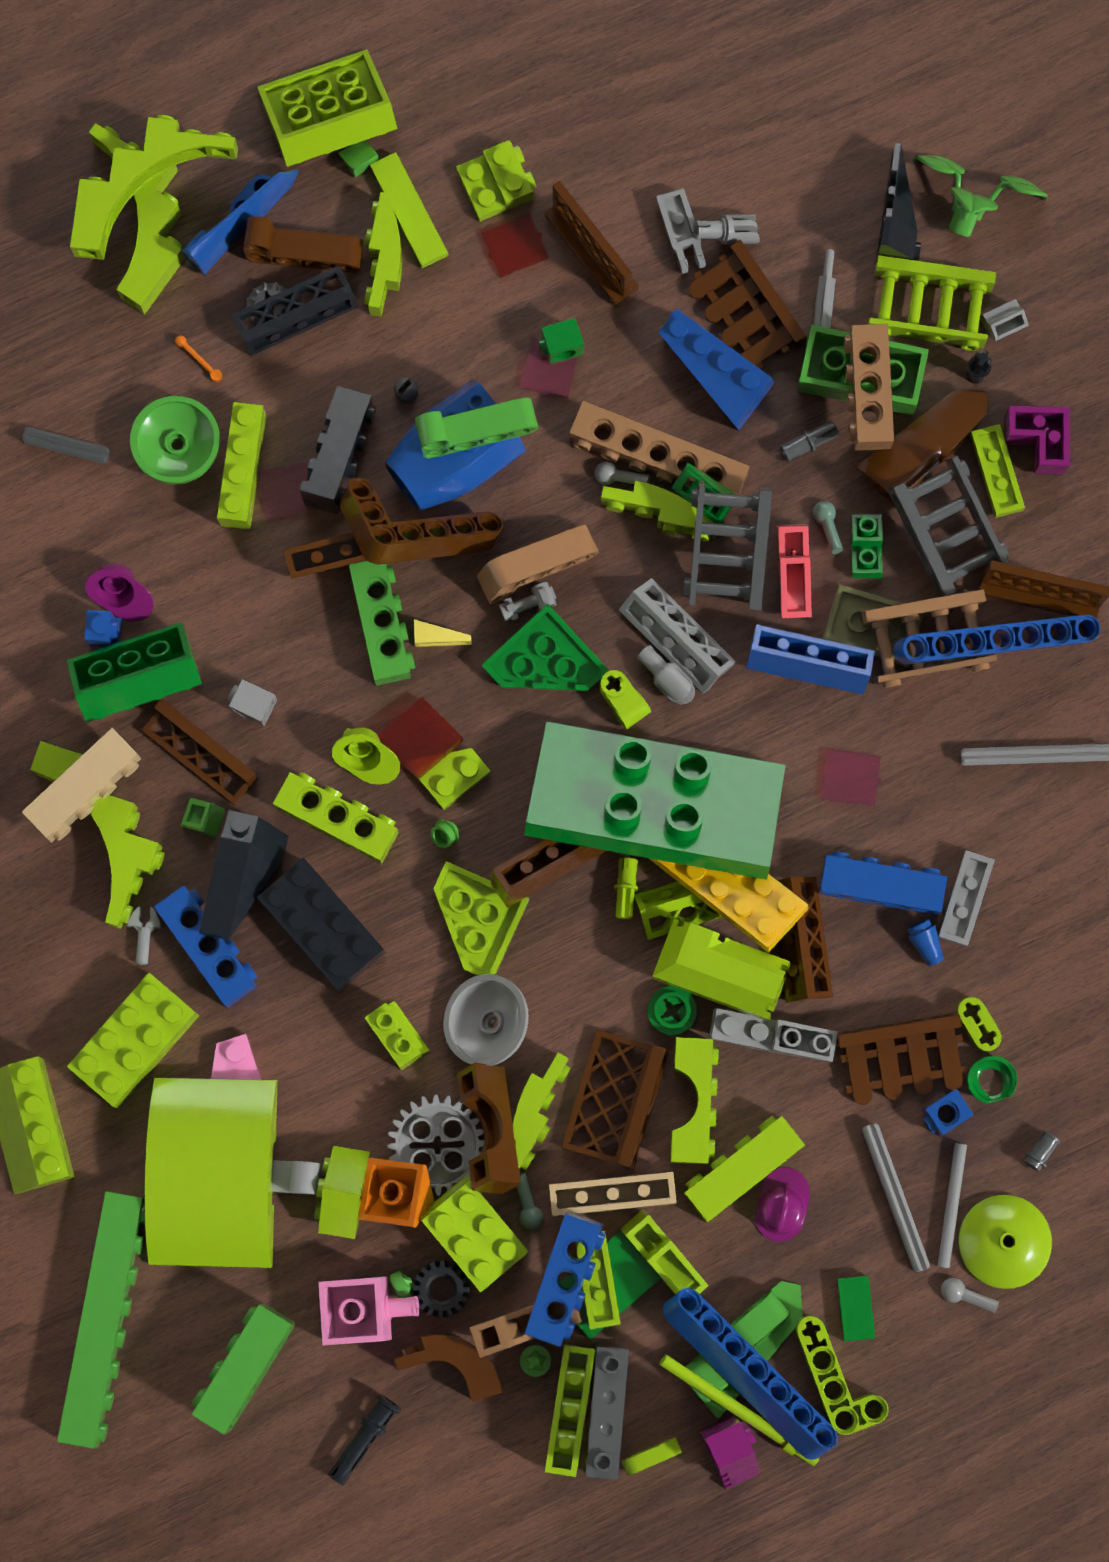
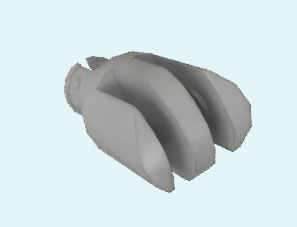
M755 214L722 215L718 221L695 220L693 223V233H698L693 235L695 240L719 239L724 245L734 244L739 240L743 244H757L760 240L757 232L758 226L755 222Z
M651 645L643 649L637 659L654 675L653 684L674 703L682 705L691 702L695 696V687L690 677L676 663H666L653 650Z

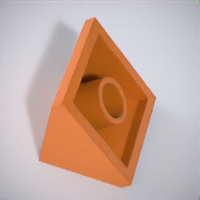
M368 1157L358 1220L416 1228L421 1218L434 1202L427 1166Z

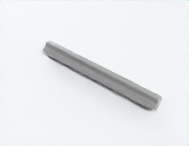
M1109 744L964 748L961 750L960 760L964 766L1108 761Z
M873 1123L862 1128L863 1135L913 1271L920 1272L930 1267L879 1125Z

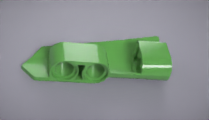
M780 1281L730 1324L766 1361L770 1359L795 1329L798 1321L803 1318L801 1285ZM701 1354L685 1366L733 1399L739 1396L740 1393ZM690 1386L716 1418H720L727 1409Z

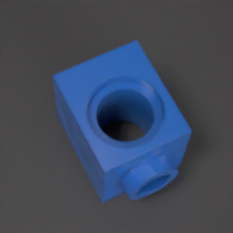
M957 1089L922 1110L925 1114V1117L922 1118L925 1126L932 1134L937 1132L938 1136L946 1134L974 1115ZM941 1106H947L952 1110L953 1118L951 1122L944 1123L938 1118V1109Z

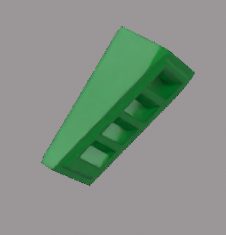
M687 463L672 486V489L689 503H691L692 488L696 489L698 487L699 480L705 481L706 493L710 491L711 493L737 495L689 463ZM691 476L695 480L688 489L684 484ZM704 505L703 514L711 521L721 524L732 507L721 506L718 508L715 505Z

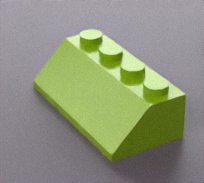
M38 1056L0 1068V1142L14 1195L75 1178L45 1061Z

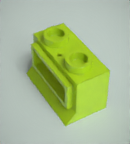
M395 1001L388 1005L384 1003L365 1017L401 1070L430 1051Z

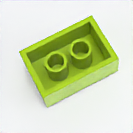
M467 1176L438 1198L421 1218L424 1225L480 1292L529 1252L483 1195L478 1191H472L471 1181Z

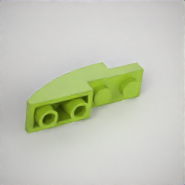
M383 192L380 193L379 202H373L371 219H375L373 230H367L365 246L369 247L370 257L377 259H373L370 276L374 277L372 287H367L364 304L368 305L370 315L382 317L387 289L399 292L402 275V250L397 219L387 193Z
M636 480L633 492L607 486L603 487L601 505H605L607 510L613 512H623L624 509L630 510L642 518H653V515L659 516L657 528L662 529L663 533L673 536L685 533L692 535L691 538L694 539L696 508L691 507V503L663 488ZM703 514L702 522L714 523ZM701 534V541L708 542L709 539H716V535Z
M559 1052L543 1079L533 1073L530 1075L520 1097L513 1121L519 1170L521 1168L524 1170L528 1169L535 1156L530 1151L536 1141L542 1144L551 1128L546 1125L549 1118L540 1114L539 1111L541 1108L547 1111L555 1097L551 1090L557 1081L561 1084L563 1083L571 1069L566 1065L569 1058Z

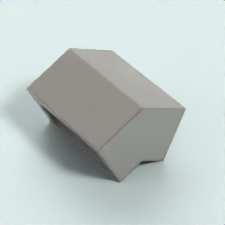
M1016 299L983 314L981 317V322L986 332L995 341L1029 326L1024 309L1019 306Z

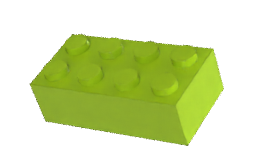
M148 973L67 1067L111 1106L119 1109L200 1015L155 976Z

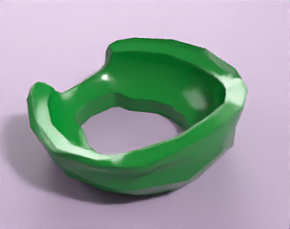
M998 1056L983 1057L970 1068L967 1076L968 1089L973 1097L986 1104L1011 1097L1016 1090L1018 1082L1017 1071L1013 1065L1005 1058ZM986 1069L997 1070L1002 1076V1092L998 1095L989 1096L979 1084L980 1075Z

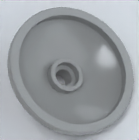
M483 974L468 979L455 990L446 1006L443 1025L445 1038L450 1049L458 1058L469 1064L481 1063L493 1066L505 1061L516 1052L526 1035L529 1019L526 1000L520 989L504 977L494 974ZM498 1019L497 1027L493 1028L494 1021Z

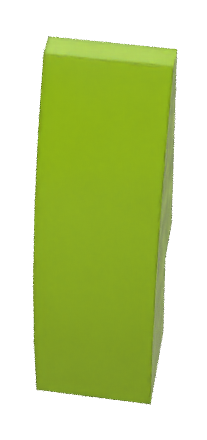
M644 1209L620 1228L621 1232L674 1294H677L683 1288L694 1289L700 1294L709 1286Z

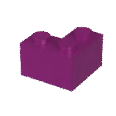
M1009 406L1004 416V439L1006 445H1034V474L1064 475L1069 468L1070 407Z

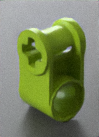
M610 670L603 675L599 685L600 693L625 729L630 728L651 713V709L644 698L635 690L622 672ZM609 679L612 682L617 680L620 682L618 692L615 689H607Z

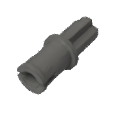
M829 421L809 432L806 430L802 431L803 435L780 445V450L785 460L789 463L791 460L809 451L815 452L816 447L838 437L839 432L835 423Z

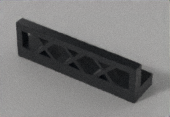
M337 266L232 314V317L250 356H253L356 309L358 306L354 293L341 267ZM336 277L339 278L343 286L333 292L324 290L326 282ZM305 291L315 294L309 303L296 302L299 294ZM280 303L288 306L286 312L280 316L269 314L274 305ZM250 316L261 318L258 326L246 331L242 320Z

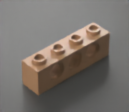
M888 324L852 325L849 335L844 336L845 354L850 353V364H846L845 369L846 383H851L852 393L847 394L848 412H853V423H849L848 426L849 441H854L855 450L891 449L894 443ZM868 353L873 356L874 362L864 363L860 360L859 355ZM864 382L872 383L876 391L867 393L862 390L861 384ZM871 411L877 416L878 420L868 422L863 418L862 413Z

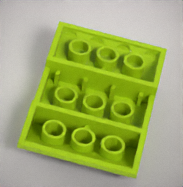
M154 1078L145 1160V1229L149 1265L273 1267L274 1205H272L278 1080Z

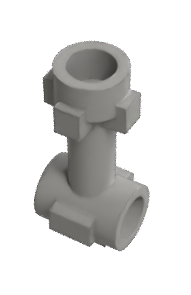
M543 582L531 588L533 595L515 602L511 598L503 600L504 603L500 604L499 608L505 622L508 620L512 622L518 620V613L538 606L540 611L547 604L552 608L556 606V595L552 586L549 587L548 582Z

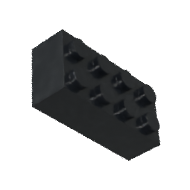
M304 857L257 897L339 993L386 953L383 947Z

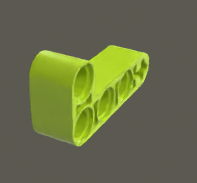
M813 1316L801 1318L795 1327L796 1337L827 1420L835 1431L842 1435H849L884 1421L889 1410L888 1404L882 1397L869 1394L852 1400L823 1322ZM808 1321L811 1325H817L818 1330L814 1332L816 1342L823 1340L825 1344L814 1346L809 1351L807 1345H813V1342L809 1335H803L802 1330L806 1329L805 1323ZM819 1351H825L829 1356V1364L824 1369H818L813 1364V1357ZM830 1381H836L841 1389L838 1397L834 1399L827 1398L824 1393L825 1385ZM871 1400L878 1401L881 1406L879 1415L874 1418H869L865 1413V1405ZM841 1411L849 1412L852 1418L850 1426L845 1429L838 1428L835 1422L837 1414Z

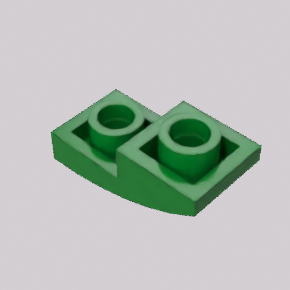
M852 514L851 516L852 578L882 579V514Z

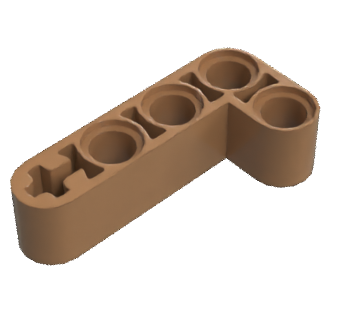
M581 525L489 561L479 572L477 579L489 604H494L511 596L520 586L595 557L599 550L587 526Z

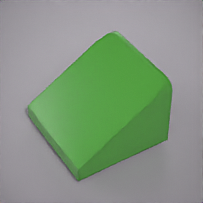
M365 140L350 145L338 153L355 178L368 170L370 164L379 160L378 154Z
M190 798L181 827L216 837L225 814V809L214 803Z

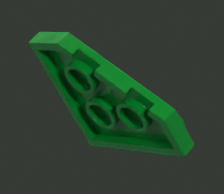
M549 604L482 664L484 669L504 688L588 691L609 671Z

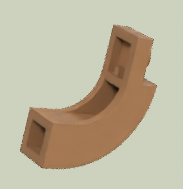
M557 1301L549 1304V1312L552 1316L557 1318L564 1316L565 1308L563 1304ZM534 1305L470 1327L479 1357L481 1358L534 1339V1337L524 1334ZM574 1309L570 1321L576 1324L582 1322L580 1312Z

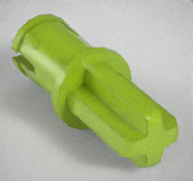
M619 858L617 884L614 885V889L617 890L615 916L618 919L628 920L633 916L634 892L638 891L636 886L638 860L634 858Z

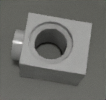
M242 679L239 686H233L228 696V701L231 702L229 707L232 712L261 726H265L277 702L275 694Z

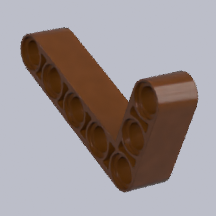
M353 478L349 481L340 502L341 511L362 555L370 563L378 565L485 552L494 546L503 527L501 518L492 512H476L391 523L373 485L363 478Z

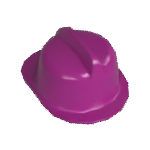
M102 564L99 570L92 573L86 581V592L89 598L125 621L136 622L144 620L150 616L154 608V600L151 593L135 580L132 571L124 565Z
M784 1167L773 1170L765 1177L761 1186L755 1212V1222L763 1236L772 1241L784 1242L794 1238L804 1224L810 1199V1188L807 1179L799 1171Z

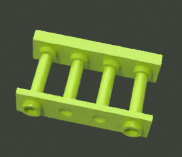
M878 255L874 276L881 277V280H883L878 319L870 318L868 325L888 324L889 338L890 336L959 345L967 351H977L979 348L984 349L988 334L978 333L982 298L986 292L991 293L995 284L996 272ZM898 280L910 281V284H912L907 323L890 320L894 285ZM927 284L939 285L942 289L937 327L919 325L924 286ZM957 288L968 289L971 293L966 331L948 329L953 291Z

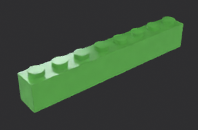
M105 1192L57 1440L59 1443L95 1449L99 1447L100 1442H105L108 1431V1424L104 1423L106 1410H111L114 1399V1392H110L112 1379H117L120 1368V1361L116 1360L118 1348H123L126 1330L122 1329L124 1316H129L132 1305V1298L127 1297L130 1285H135L138 1267H133L135 1255L141 1254L144 1236L139 1235L141 1224H145V1198Z

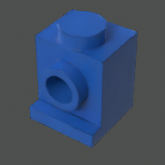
M87 610L84 640L89 647L99 648L119 643L122 619L115 618L111 611Z

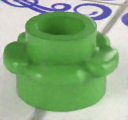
M440 819L435 822V827L431 829V838L440 848L451 847L459 841L458 828L453 822H445V820Z

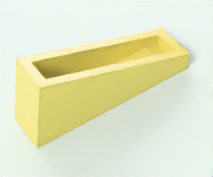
M414 619L415 647L472 645L471 635Z

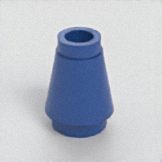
M925 919L907 928L909 933L907 938L928 967L944 960L935 924L932 925L929 919Z

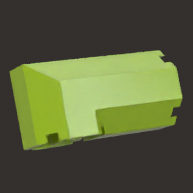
M674 919L654 970L653 979L769 1022L771 1013L767 1012V1010L774 1012L786 979L784 977L786 971L782 969L788 971L790 961L733 941L727 937L723 943L718 940L720 934L686 921L683 927H681L680 920Z

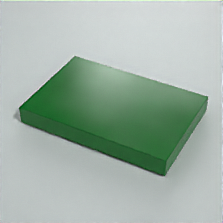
M621 1231L607 1242L619 1315L661 1279ZM571 1273L560 1284L566 1288L573 1287L575 1285L574 1275ZM584 1298L579 1311L582 1322L577 1323V1325L591 1340L605 1327L590 1330Z

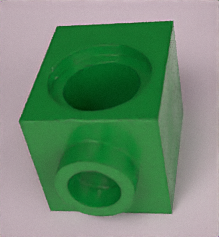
M576 318L541 328L542 338L538 339V345L542 356H548L550 365L584 355V342Z

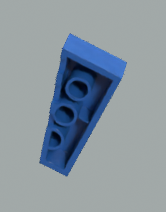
M676 308L658 333L740 431L775 382L761 369Z

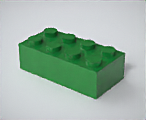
M182 622L67 660L74 694L86 723L103 719L108 715L129 710L153 700H160L165 696L189 690L202 684L194 653Z

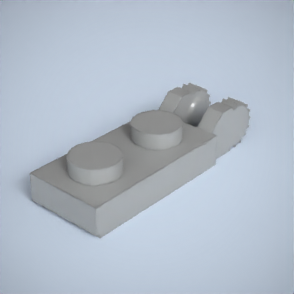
M684 188L655 196L672 252L675 253L681 273L688 272V262L683 250L693 248L694 259L698 268L706 267L701 249V239L695 240L693 237L694 234L698 233H693V223L695 220Z

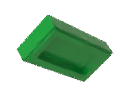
M869 1276L838 1278L837 1285L843 1341L875 1339Z

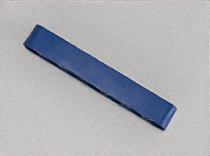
M1079 615L915 634L899 639L894 645L893 653L898 662L902 664H916L1078 645L1095 640L1100 634V624L1092 615ZM1080 623L1086 628L1084 637L1081 636L1078 630ZM1051 626L1057 629L1058 637L1056 640L1050 635ZM1023 629L1029 633L1030 640L1028 644L1022 639ZM995 632L1001 637L1000 647L996 646L993 641ZM966 636H969L973 641L971 650L967 649L964 644ZM937 639L944 643L945 648L942 654L936 649ZM909 642L916 648L914 657H911L907 652V644Z
M683 1288L664 1304L663 1314L668 1323L802 1456L809 1460H815L836 1446L838 1436L833 1426L698 1292L691 1288Z

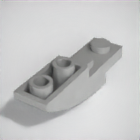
M715 1008L709 1039L761 1051L833 1062L838 1031L783 1020L770 1019L767 1022L748 1014Z

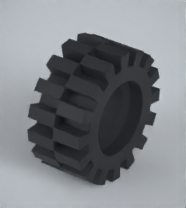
M434 1261L424 1266L418 1273L413 1285L414 1295L418 1297L419 1307L427 1314L436 1317H448L459 1312L466 1304L470 1294V1283L467 1275L457 1264L449 1261ZM440 1276L449 1278L454 1285L453 1295L446 1301H437L430 1294L431 1282Z

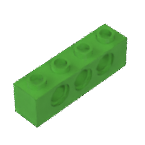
M369 561L350 564L349 568L376 686L410 679V669H415L412 651L405 652L403 641L409 640L405 622L399 623L397 612L402 611L399 593L392 594L390 583L396 582L393 566L373 564ZM380 586L385 589V593L380 598H372L368 595L370 589ZM380 615H388L391 618V622L386 627H379L375 624L376 618ZM388 643L395 644L398 650L392 656H385L381 653L384 645Z

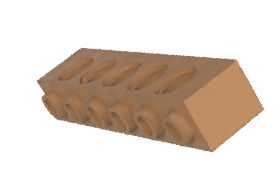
M585 401L582 402L569 433V441L573 442L574 447L589 452L590 449L599 452L602 458L610 462L616 463L619 460L629 464L628 467L635 472L645 473L647 471L655 474L659 481L666 484H672L677 480L682 472L679 470L678 464L686 461L706 475L711 472L719 474L722 479L719 483L740 495L750 466ZM599 429H606L610 432L611 436L608 439L600 440L595 436V432ZM626 440H634L638 444V448L629 451L622 444ZM654 451H662L666 458L663 461L657 462L651 459L650 454ZM690 476L684 486L689 489L695 479Z

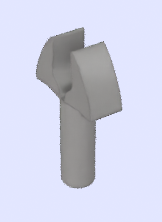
M139 906L132 913L127 926L129 928L135 927L138 931L136 963L146 965L149 958L150 933L155 928L162 929V924L156 911L150 907L151 918L144 927V924L140 921L142 908Z

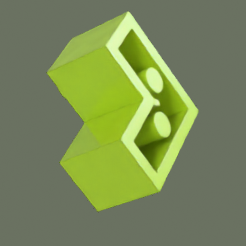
M333 1146L331 1157H325L322 1176L326 1177L325 1179H319L316 1197H320L322 1200L317 1201L314 1219L319 1220L318 1233L355 1239L359 1225L358 1213L368 1157H370L369 1151Z

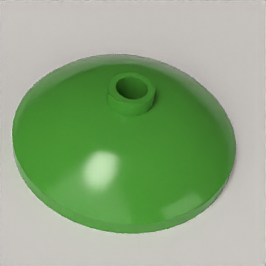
M168 396L153 401L139 413L131 429L130 446L136 463L149 477L166 484H183L199 478L213 465L220 449V431L214 416L203 404L184 396ZM177 441L183 443L182 448L179 450L173 449V444Z

